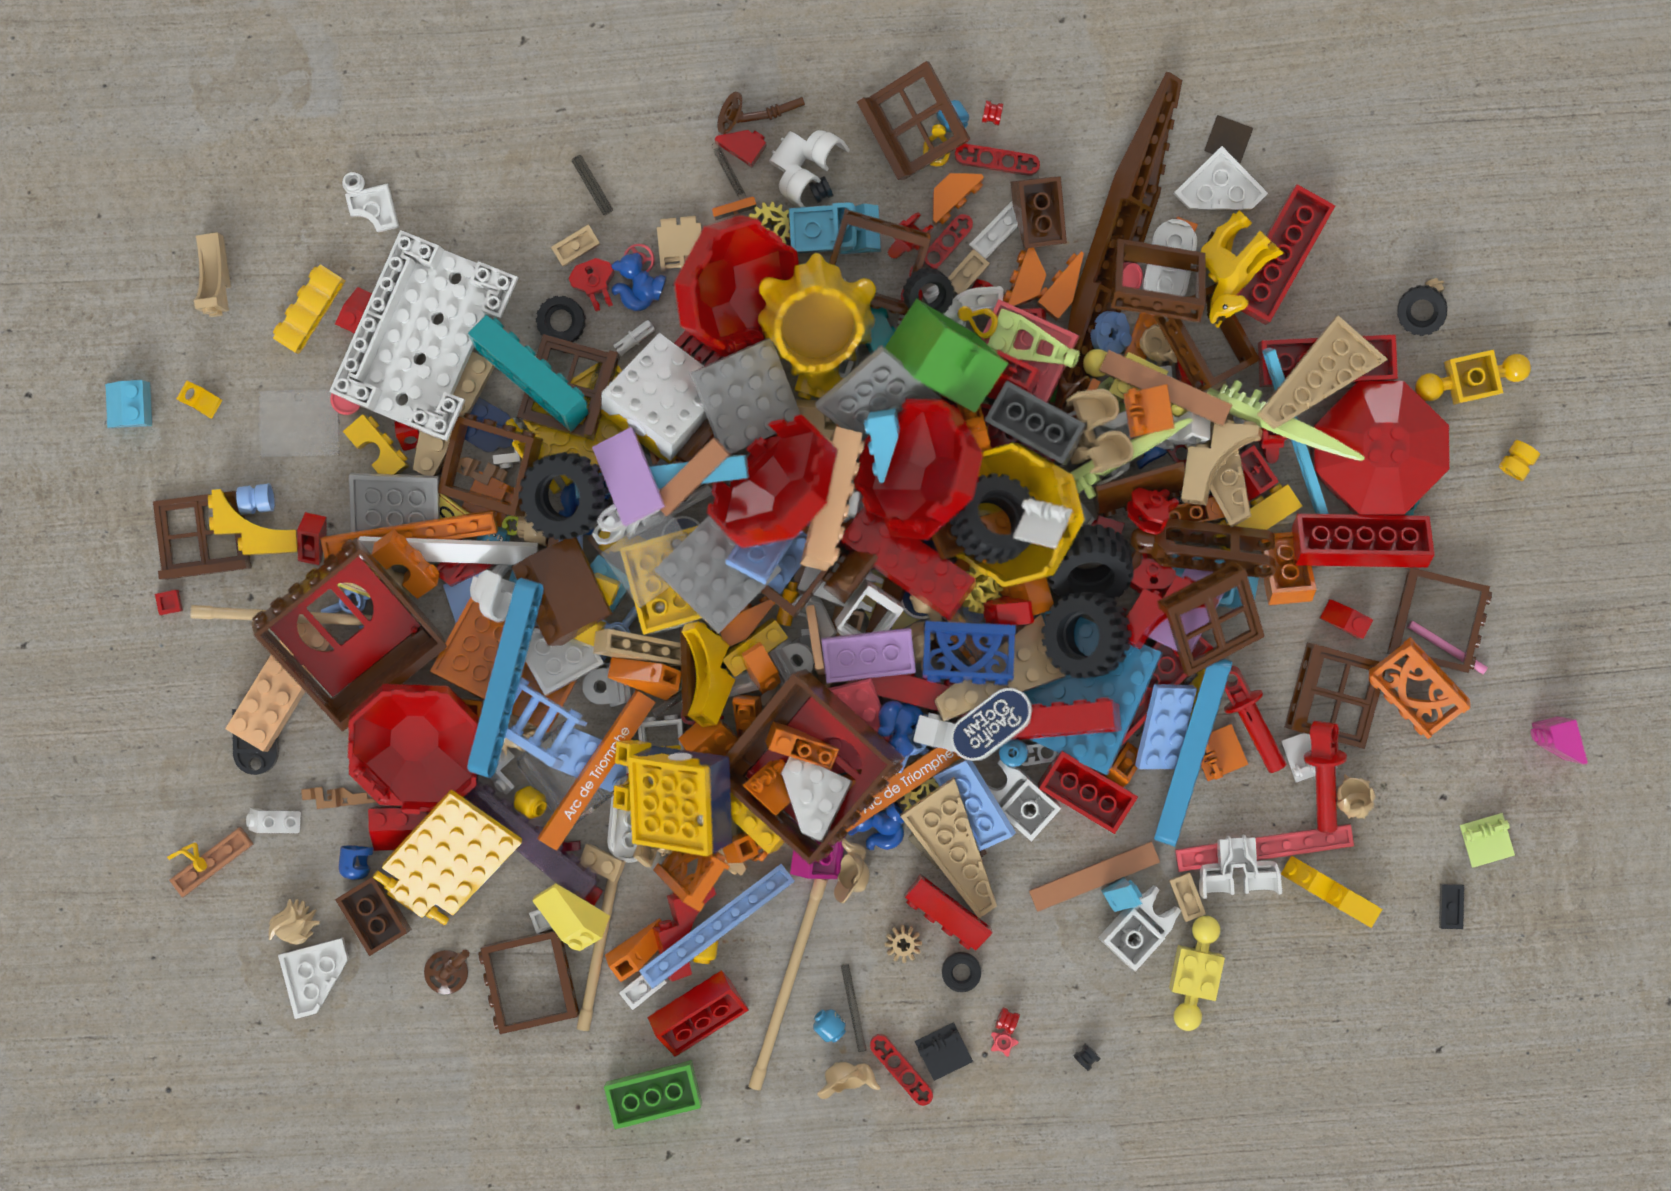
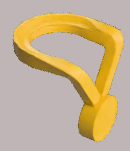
M940 124L932 126L933 135L929 137L931 142L937 137L942 142H945L947 140L944 136L946 134V127ZM926 142L923 144V154L929 150ZM950 153L946 154L943 159L936 160L930 165L936 167L946 164Z
M962 306L957 312L958 318L962 321L968 320L974 332L984 339L990 338L996 331L998 318L988 308L972 311L969 307ZM980 314L990 316L992 320L990 329L986 333H982L975 325L972 316Z
M196 842L167 856V859L171 860L182 853L193 861V866L198 872H202L207 868L206 861L199 857ZM193 848L194 855L187 850Z

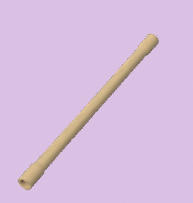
M191 605V618L252 620L258 612H265L266 610ZM311 612L321 624L364 626L354 614ZM303 614L299 615L297 623H310ZM365 615L368 620H371L372 615Z
M607 879L601 911L610 915L603 937L594 943L583 1004L577 1023V1029L582 1031L590 1030L593 1005L618 882H613Z
M814 879L807 908L760 1055L748 1087L760 1091L762 1088L769 1059L815 915L828 882L826 879Z

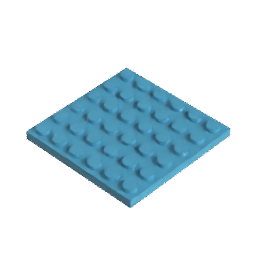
M1051 611L1040 613L1033 617L1036 619L1041 615L1044 620L1046 614H1051ZM1080 617L1074 627V641L1078 649L1086 656H1090L1097 648L1099 630L1096 623ZM1144 644L1140 650L1130 645V649L1124 652L1126 654L1124 661L1118 662L1119 667L1114 671H1109L1107 675L1092 678H1073L1071 675H1066L1064 678L1023 692L1029 698L1031 704H1042L1047 707H1051L1053 702H1065L1069 705H1074L1073 701L1087 700L1091 701V703H1096L1097 698L1113 699V702L1118 703L1120 707L1122 731L1030 740L1058 753L1064 751L1080 761V763L1108 775L1163 653Z

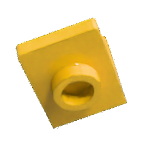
M188 380L176 398L178 401L193 407L211 419L222 402V399ZM193 388L194 395L190 399H186V392Z

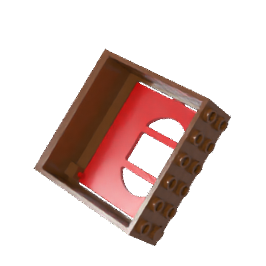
M357 537L353 541L351 539L346 541L341 547L342 550L335 555L331 554L325 558L324 564L321 567L310 570L305 576L306 579L300 584L298 582L294 583L288 589V593L282 598L279 596L274 599L270 604L271 607L265 612H258L251 622L253 636L342 732L349 727L350 713L383 684L404 683L447 648L441 632L381 564L371 556V553ZM359 555L368 563V565L376 572V574L383 580V582L399 598V600L406 606V608L422 624L421 626L413 618V616L405 609V607L397 600V598L390 592V590L382 583V581L374 574V572L366 565V563L359 557ZM338 583L356 584L370 595L373 602L371 620H368L337 585ZM329 589L341 599L364 625L363 628L343 644H339L307 609L311 603ZM300 614H303L333 647L332 651L316 650L308 646L301 639L297 628ZM269 628H270L271 631L282 641V643L293 653V656H292V655L290 654V652L279 642V640L268 630ZM301 665L305 666V668L327 690V692L332 696V698L324 691V689L313 679V677Z
M807 669L792 673L726 754L729 757L730 792L809 865L815 861L820 862L823 858L826 859L834 850L832 846L840 842L847 835L848 832L846 830L851 825H855L862 817L859 813L865 808L868 809L876 799L873 796H876L879 792L881 793L889 785L887 780L893 775L896 776L904 767L901 763L905 760L902 754ZM773 721L793 727L821 741H824L826 738L843 739L849 742L860 756L862 763L861 774L839 754L836 756L835 762L854 778L856 782L847 792L823 842H817L801 832L791 802L775 816L743 786L770 760L774 762L781 759L786 765L790 757L771 751L766 745L765 740Z

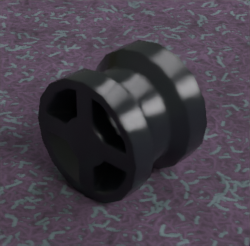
M825 176L820 178L821 181L819 183H808L817 203L822 202V199L825 197L831 198L834 196Z
M1086 1043L1082 1046L1080 1052H1076L1073 1055L1087 1071L1092 1069L1094 1062H1098L1101 1059Z

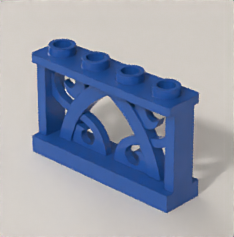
M925 621L922 678H927L928 682H941V679H950V683H963V680H972L973 684H986V681H995V685H1008V682H1012L1014 679L1016 625ZM930 634H936L940 648L930 652ZM957 636L959 642L956 645L948 646V644L953 643L950 637ZM967 636H972L975 646L986 654L978 662L968 667L959 661L952 651L960 648ZM982 637H986L988 639V643H986L985 645L991 646L990 648H986L980 644L979 641ZM1003 637L1008 638L1007 655L997 651ZM938 653L944 654L937 661V663L943 662L945 664V668L942 670L934 669L930 662L932 657ZM994 655L1001 657L1006 663V668L1001 673L993 672L991 669L994 664L1000 666L996 659H992ZM953 666L960 672L950 671L951 667ZM983 667H984L985 672H986V673H976L977 671H979V670L982 669Z

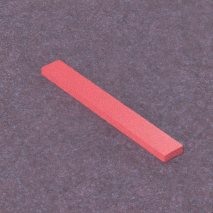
M1351 824L1338 825L1337 830L1332 833H1323L1317 829L1255 838L1257 861L1354 846ZM1217 843L1175 849L1178 872L1201 869L1202 865L1218 863Z

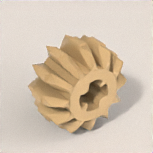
M902 924L900 932H898L896 927H893L892 931L895 935L887 933L886 937L891 941L885 942V947H892L887 951L888 955L896 953L893 958L894 961H897L899 956H902V962L906 963V956H909L912 961L915 959L912 952L920 954V949L915 946L922 945V941L915 940L920 936L919 932L911 935L913 932L912 926L906 932L905 926ZM901 939H905L910 944L902 949L901 945H897V943H901Z

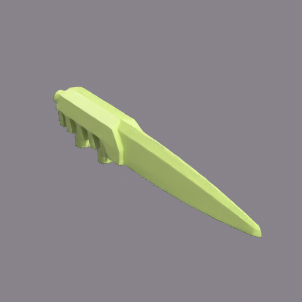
M1238 380L1233 382L1230 389L1228 385L1224 384L1220 392L1213 388H1209L1207 394L1232 404L1229 414L1244 421L1255 422L1260 428H1265L1289 439L1330 453L1356 460L1365 459L1361 454L1343 443L1294 418L1275 429L1271 428L1257 415L1267 403L1264 401L1262 403L1259 402L1263 393L1255 389L1251 398L1246 397L1247 393L1245 392L1238 393L1242 386V383Z
M1187 418L1175 422V428L1141 435L1130 440L1134 451L1130 461L1168 439L1193 420ZM1090 460L1069 473L1074 476L1078 494L1084 490L1087 497L1092 499L1097 496L1092 485L1101 482L1099 475L1106 476L1121 466L1108 469L1103 473L1090 474L1089 470L1095 468L1093 461Z

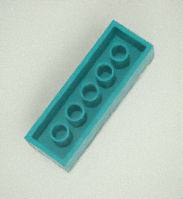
M486 314L468 332L476 351L528 394L529 397L566 429L572 432L589 414L586 406L588 403L583 399L584 394L577 387L571 388L567 384L568 380L561 373L556 375L546 360L542 359L540 361L535 357L536 353L528 345L525 347L519 343L520 339L513 332L507 333L503 329L504 325L497 318L492 320Z

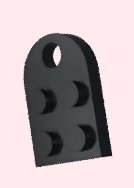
M232 709V717L237 709ZM233 734V758L241 771L251 775H259L268 772L274 767L279 756V736L274 741L270 750L263 752ZM255 757L261 760V767L258 770H254L251 767V760Z

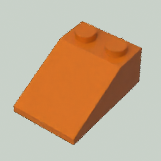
M1292 532L1274 533L1275 548L1261 551V555L1273 557L1276 564L1275 574L1269 578H1264L1268 605L1311 602L1317 590L1312 566L1295 565ZM1260 540V543L1269 542L1268 540ZM1263 565V568L1270 567L1268 565Z

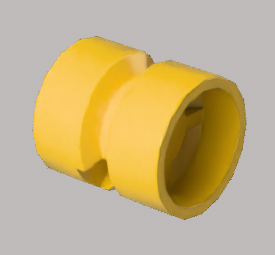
M1515 440L1509 449L1510 455L1504 456L1498 467L1509 476L1519 481H1524L1530 472L1529 466L1536 463L1540 453L1525 442Z

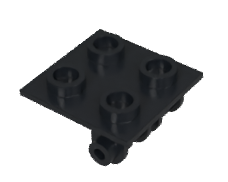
M954 1022L914 1041L934 1081L973 1062Z

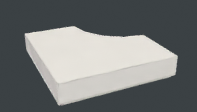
M388 183L363 189L356 194H345L350 216H361L369 219L374 224L377 232L399 227Z

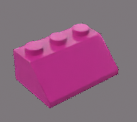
M1556 716L1531 723L1533 727L1530 730L1533 741L1537 742V745L1563 760L1583 765L1588 764L1576 719Z
M842 840L832 846L834 850L826 859L823 858L820 862L815 861L810 865L793 850L790 874L807 879H838L837 876L841 871V860L844 851Z

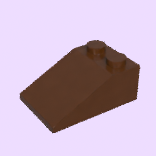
M1061 176L1011 181L1012 204L1024 249L1067 243Z

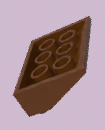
M1184 462L1094 487L1093 489L1097 496L1093 498L1097 515L1102 513L1104 517L1117 514L1116 509L1123 507L1127 511V503L1132 501V491L1137 488L1149 491L1157 490L1158 492L1167 489L1170 492L1167 499L1180 496L1179 491L1183 490L1185 476Z
M577 537L564 539L528 556L511 567L517 580L523 578L543 585V595L536 622L547 646H563L613 614Z

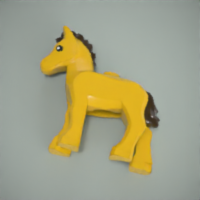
M1240 210L1236 214L1233 212L1229 221L1217 227L1215 233L1211 232L1207 243L1203 245L1200 251L1206 253L1205 266L1210 271L1207 275L1215 283H1218L1214 293L1209 297L1210 301L1207 303L1206 310L1208 312V319L1212 324L1215 323L1216 328L1220 327L1225 318L1247 307V299L1244 296L1236 295L1251 281L1253 276L1260 271L1266 262L1283 254L1273 242L1267 246L1271 241L1261 231L1257 233L1254 239L1238 256L1231 252L1233 241L1238 231L1248 228L1252 224L1251 220Z

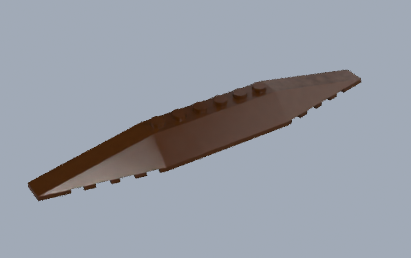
M1171 72L1165 73L1110 186L1072 302L1068 331L1080 336L1074 347V350L1079 351L1080 355L1074 368L1066 366L1063 371L1067 383L1073 384L1085 376L1090 378V375L1086 373L1083 367V360L1085 355L1094 349L1091 341L1092 329L1095 330L1096 318L1106 311L1121 313L1120 309L1111 308L1113 254L1118 238L1144 243L1162 187L1158 186L1160 176L1165 173L1166 165L1163 164L1165 151H1169L1170 143H1167L1169 130H1173L1175 120L1172 119L1173 109L1178 106L1183 81ZM1123 260V263L1130 262L1137 264V262ZM1118 297V301H1123L1124 298ZM1059 385L1054 405L1057 409H1059L1060 402L1064 396ZM1074 406L1065 413L1069 414L1073 412Z

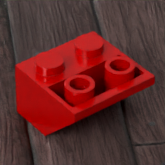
M998 350L997 354L1008 364L986 397L996 401L1006 381L1032 394L1042 374L1039 369Z
M1255 445L1240 453L1248 500L1250 501L1279 481Z

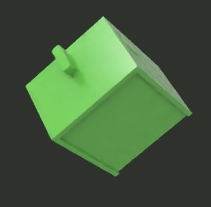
M918 299L915 300L885 346L892 355L902 362L903 367L913 378L973 412L977 411L1008 364L976 333Z

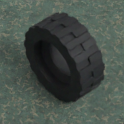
M931 267L921 268L917 272H913L903 286L904 292L902 296L905 305L910 309L915 300H919L918 294L920 289L924 285L932 283L938 287L939 293L937 298L927 305L942 314L949 310L948 308L952 305L955 296L954 286L951 284L950 279L938 269H932Z
M1429 285L1411 287L1402 295L1398 303L1397 317L1399 318L1400 325L1404 327V330L1411 332L1413 335L1424 336L1427 334L1431 335L1434 331L1437 332L1441 325L1443 326L1447 317L1448 306L1446 298L1444 299L1443 294L1437 288L1429 287ZM1418 300L1429 301L1434 308L1432 317L1426 321L1416 320L1411 314L1412 305Z
M558 295L553 296V298L546 299V302L542 303L540 309L537 310V329L542 336L545 334L573 342L577 341L584 332L586 316L582 307L572 298L566 296L559 297ZM557 310H565L571 315V326L565 331H556L551 326L550 318Z

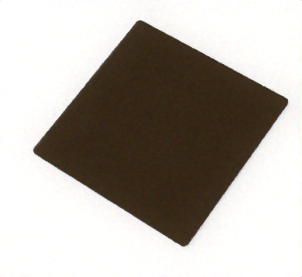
M1217 115L1204 151L1214 154L1223 146L1240 164L1253 128Z

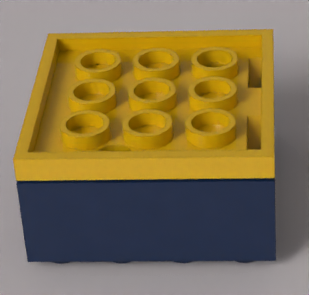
M652 746L628 757L632 844L709 856L732 843L729 757Z

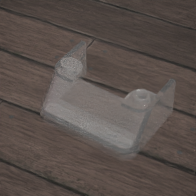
M566 721L543 736L540 741L542 742L541 747L546 750L548 747L551 748ZM527 751L517 758V765L535 789L545 795L547 806L554 813L577 778L547 766L543 761ZM599 787L575 824L614 796V790L606 795L604 789Z

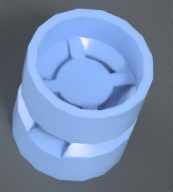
M270 483L258 484L255 489L251 486L237 488V505L241 515L255 514L256 510L260 513L274 511L275 500Z

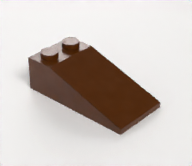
M854 550L849 554L844 553L837 562L840 565L835 572L831 570L823 581L826 584L823 588L845 604L872 570L878 557L875 554Z

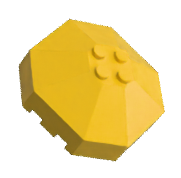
M1012 443L984 451L978 477L981 475H986L987 477L990 473H997L998 477L1002 474L1009 475L1010 480L1015 478L1020 481V485L1023 488L1026 486L1030 490L1029 495L1031 497L1034 496L1036 501L1064 506L1073 511L1056 548L1031 542L1015 559H1009L1006 563L999 564L998 561L994 564L980 562L974 559L975 555L973 554L967 555L962 553L955 557L963 559L972 568L996 580V583L1003 587L1014 586L1054 575L1085 520L1074 476L1022 444ZM981 503L978 508L979 516L1003 511L1000 507L991 503Z

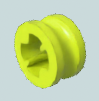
M507 516L503 520L502 528L507 530L508 535H517V530H508V521L514 522L515 519L518 523L519 517Z

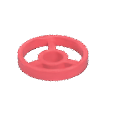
M634 244L627 248L624 256L631 249L633 253H639L643 257L642 265L646 261H651L650 267L646 270L647 272L652 269L655 259L652 250L648 246ZM635 246L647 249L651 257H647L643 252H638Z

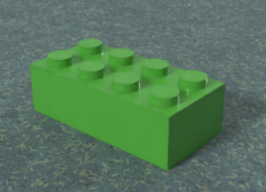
M692 1060L610 1080L604 1085L615 1130L699 1109L703 1103Z

